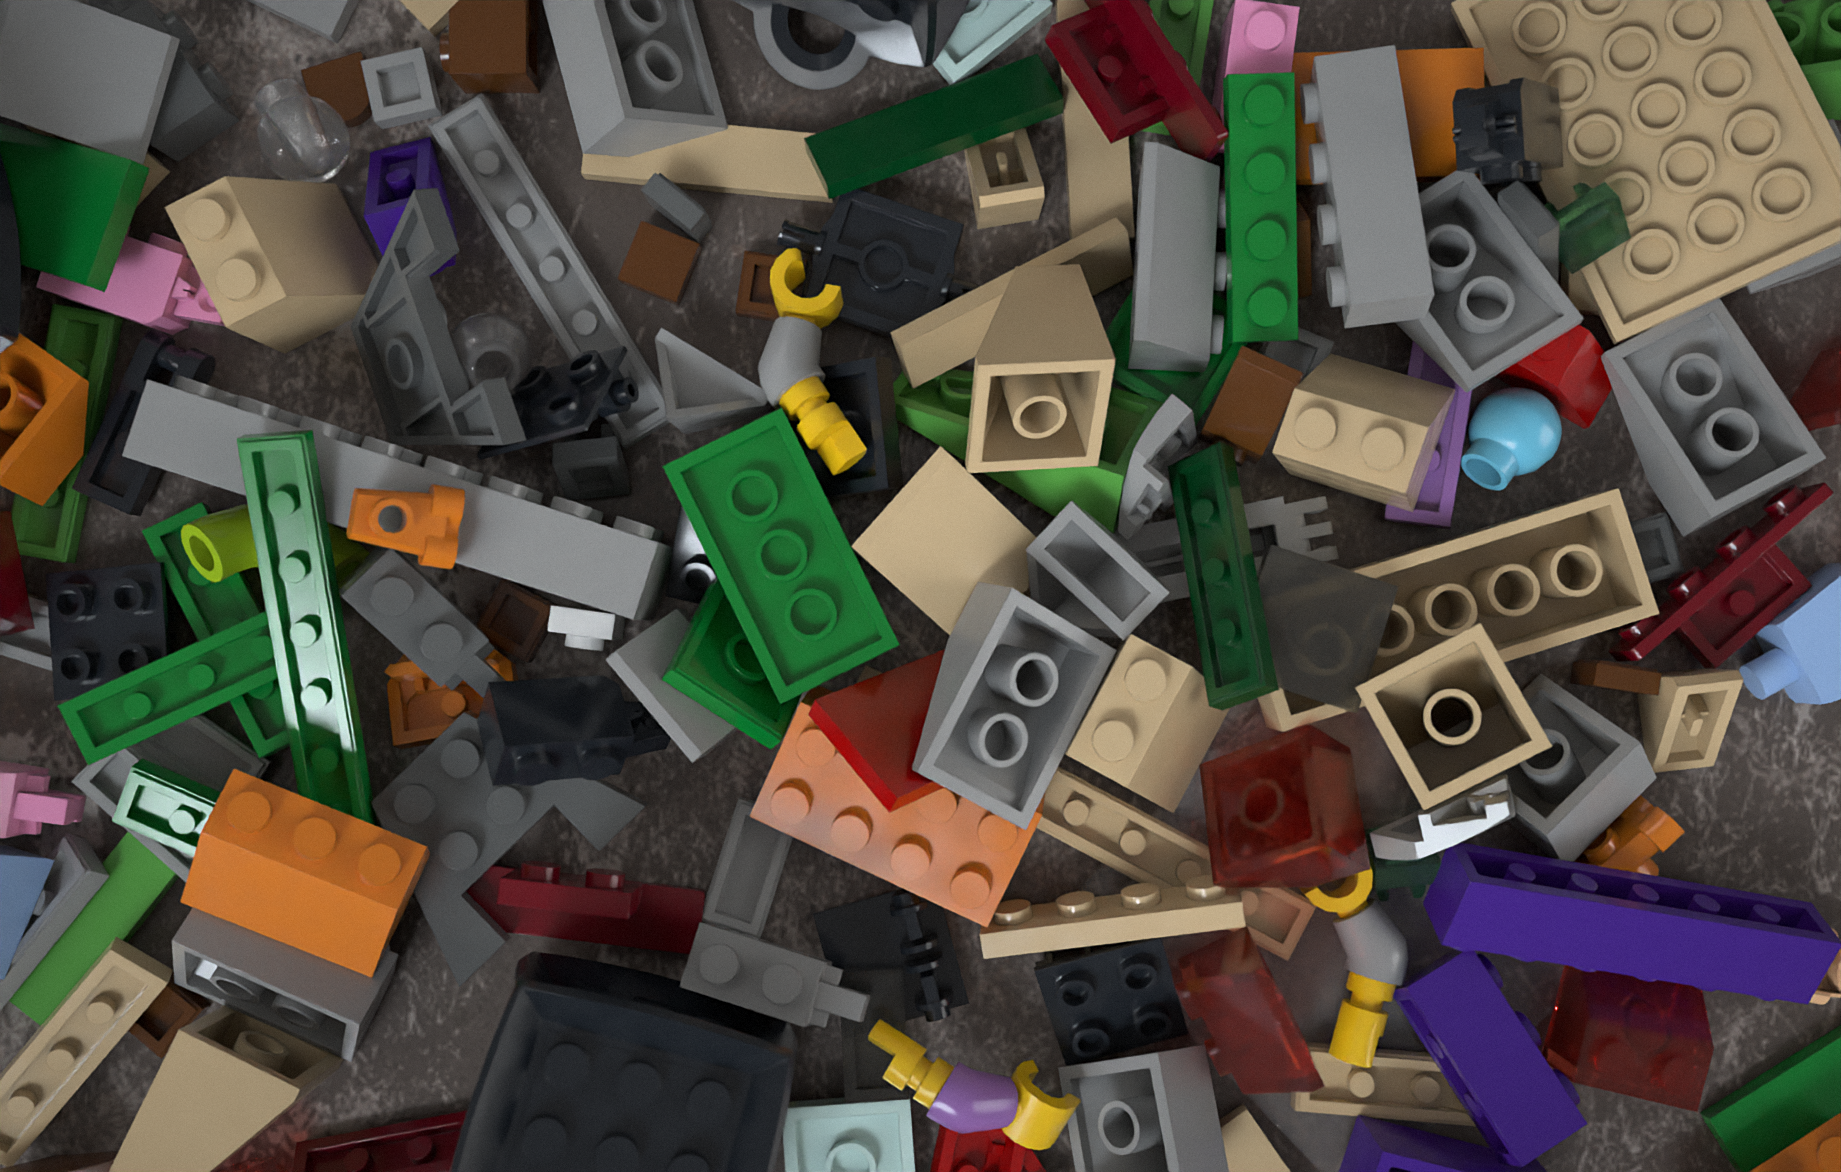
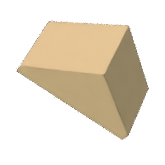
M1025 127L964 149L977 229L1039 219L1045 199L1044 184Z
M1702 668L1661 672L1658 696L1637 694L1644 751L1654 773L1714 766L1744 680L1739 670Z

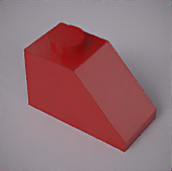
M1577 325L1494 376L1511 387L1529 388L1539 392L1548 398L1559 415L1583 429L1590 427L1612 389L1601 360V356L1605 351L1592 333L1580 325Z

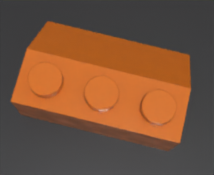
M19 333L18 340L0 354V486L43 506L84 454L89 381L21 333Z
M233 769L201 831L180 902L373 978L429 859L430 852L427 846Z

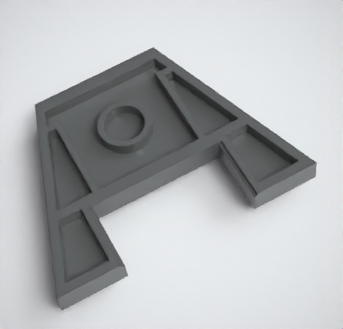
M438 188L413 190L350 326L391 444L506 445L527 441L504 377L484 380L469 391L467 370L463 363L458 360L447 328L445 308L437 299L429 276L460 251Z
M472 711L462 713L371 802L383 829L427 846L430 852L429 859L413 892L459 987L511 938L467 891L552 808L556 807L600 851L649 804L603 779L585 780L583 778L545 781L534 786H522L519 784L492 786L477 724L479 715Z

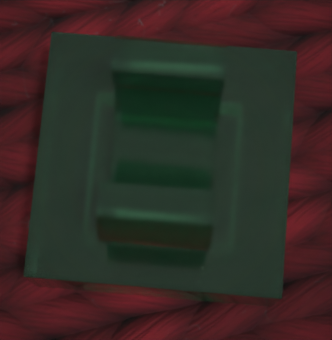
M1605 181L1593 189L1589 185L1579 182L1573 186L1577 199L1559 211L1550 201L1544 205L1559 222V260L1571 274L1576 273L1631 238L1620 197Z
M1379 828L1360 829L1358 849L1369 861L1373 872L1372 885L1381 902L1388 901L1390 895L1389 888L1409 887L1413 898H1421L1425 893L1426 885L1433 884L1442 864L1438 853L1436 852L1414 860L1376 858L1370 833Z

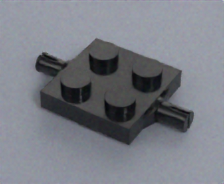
M860 189L839 196L834 214L824 224L821 231L785 219L782 224L783 232L780 231L777 245L797 248L803 253L812 255L813 275L805 298L817 297L824 290L826 284L841 286L843 307L836 319L892 338L890 332L945 305L946 300L952 301L981 286L954 277V257L963 233L964 224Z

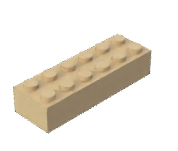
M1619 488L1579 497L1261 597L1279 690L1259 697L1258 701L1267 728L1284 732L1364 707L1365 704L1356 690L1357 686L1479 623L1482 624L1503 662H1507L1659 614Z

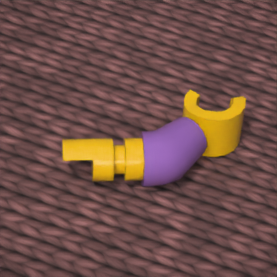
M882 1019L878 1020L868 1035L869 1041L894 1056L882 1079L901 1091L906 1085L917 1091L913 1099L929 1109L927 1117L950 1130L962 1134L1001 1128L1010 1139L1026 1148L1034 1150L1048 1149L1056 1142L1081 1102L1080 1098L1070 1093H1067L1062 1098H1056L1045 1094L1036 1087L1032 1081L1039 1070L1033 1060L1023 1061L1017 1066L1010 1078L1004 1075L974 1070L959 1061L954 1067L939 1056L935 1062H932L924 1057L927 1051L925 1047Z

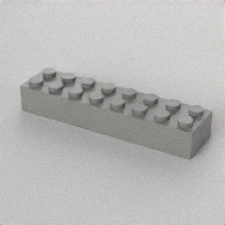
M176 376L173 387L147 379L122 454L124 457L246 496L237 438L245 434L313 430L327 522L345 528L348 527L352 495L355 488L428 493L431 484L464 489L465 506L459 525L458 551L455 563L633 620L654 621L669 576L673 552L672 547L661 544L664 532L620 516H616L613 528L601 525L604 512L557 496H553L551 506L548 508L540 505L544 493L495 476L490 477L486 488L480 486L483 477L482 473L429 455L423 468L420 467L422 454L366 435L360 448L363 435L304 415L300 416L251 398L238 396L182 376ZM389 505L381 510L378 517L381 528L386 532H394L399 529L402 515L397 507Z

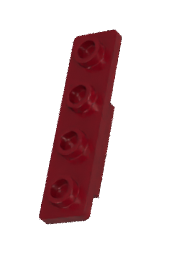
M1084 0L1089 10L1051 25L1045 42L1110 144L1162 121L1182 152L1209 163L1212 161L1228 138V132L1223 125L1221 115L1216 107L1208 102L1194 81L1183 56L1174 50L1155 21L1153 12L1145 0Z
M1823 482L1799 488L1796 484H1791L1780 490L1762 506L1767 515L1752 528L1744 525L1734 530L1715 546L1714 550L1719 556L1703 570L1699 567L1688 570L1668 586L1666 592L1671 597L1658 608L1659 614L1623 625L1618 630L1619 635L1623 639L1609 650V653L1617 662L1638 661L1673 632L1705 669H1716L1812 586L1776 543L1834 493L1832 489Z
M523 861L521 867L495 864L467 891L507 933L690 954L700 922L703 923V909L706 899V892L703 889L625 880V872L612 869L591 868L586 870V875L561 872L560 864L545 861Z

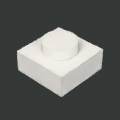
M551 606L547 631L566 634L565 646L603 651L605 639L623 640L626 617L614 613Z

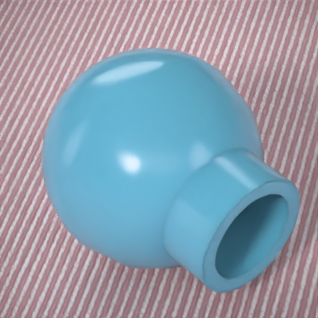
M1509 387L1488 395L1476 407L1468 427L1470 447L1461 458V467L1466 475L1475 483L1496 491L1504 489L1514 476L1536 471L1554 456L1560 444L1562 426L1556 408L1544 395L1529 388Z

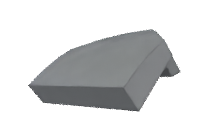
M1173 394L1156 412L1142 433L1130 459L1124 481L1118 532L1127 540L1139 532L1144 522L1152 517V513L1158 507L1165 512L1172 506L1174 501L1169 481L1166 479L1169 475L1167 466L1182 460L1198 442L1192 409Z
M1505 774L1493 777L1426 810L1420 809L1371 832L1370 836L1375 857L1388 860L1420 859L1454 846L1515 817L1516 808L1508 776Z

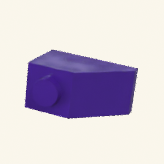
M431 137L370 152L364 218L382 256L414 189L438 188L457 241V231L436 148ZM456 254L430 276L440 273L446 267L456 265Z

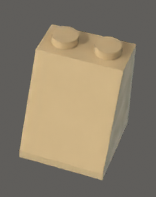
M225 176L165 207L225 327L284 354L354 319L379 266L341 188L337 184Z
M1080 264L1015 267L975 357L965 460L967 473L1098 466L1115 356Z
M1330 354L1294 388L1272 453L1290 475L1413 512L1456 390Z
M941 446L851 546L863 560L949 636L978 582L1011 587L1031 599L1026 548L1037 537L970 473H967V470Z
M1481 623L1356 687L1358 694L1423 810L1552 747Z
M1130 634L1120 641L1116 649L1117 651L1065 754L1174 813L1230 708L1222 711L1209 707L1203 675L1192 666Z
M222 1006L178 1030L109 1172H214L338 1070L343 1062V1058L227 1006Z

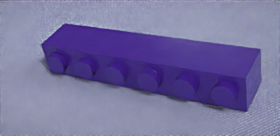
M1458 843L1446 848L1423 901L1425 910L1441 945L1450 946L1459 951L1472 952L1476 950L1512 956L1525 962L1538 960L1568 965L1586 972L1599 970L1624 974L1648 982L1657 980L1691 985L1710 992L1722 990L1752 995L1765 1001L1777 999L1809 1004L1841 948V940L1811 902L1466 843Z

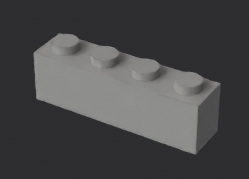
M1395 45L1315 56L1310 83L1300 85V105L1303 123H1314L1317 143L1309 144V169L1312 184L1323 183L1326 204L1318 205L1317 221L1321 245L1332 244L1335 266L1327 267L1326 269L1327 294L1330 307L1341 306L1344 328L1425 318L1434 296V288Z

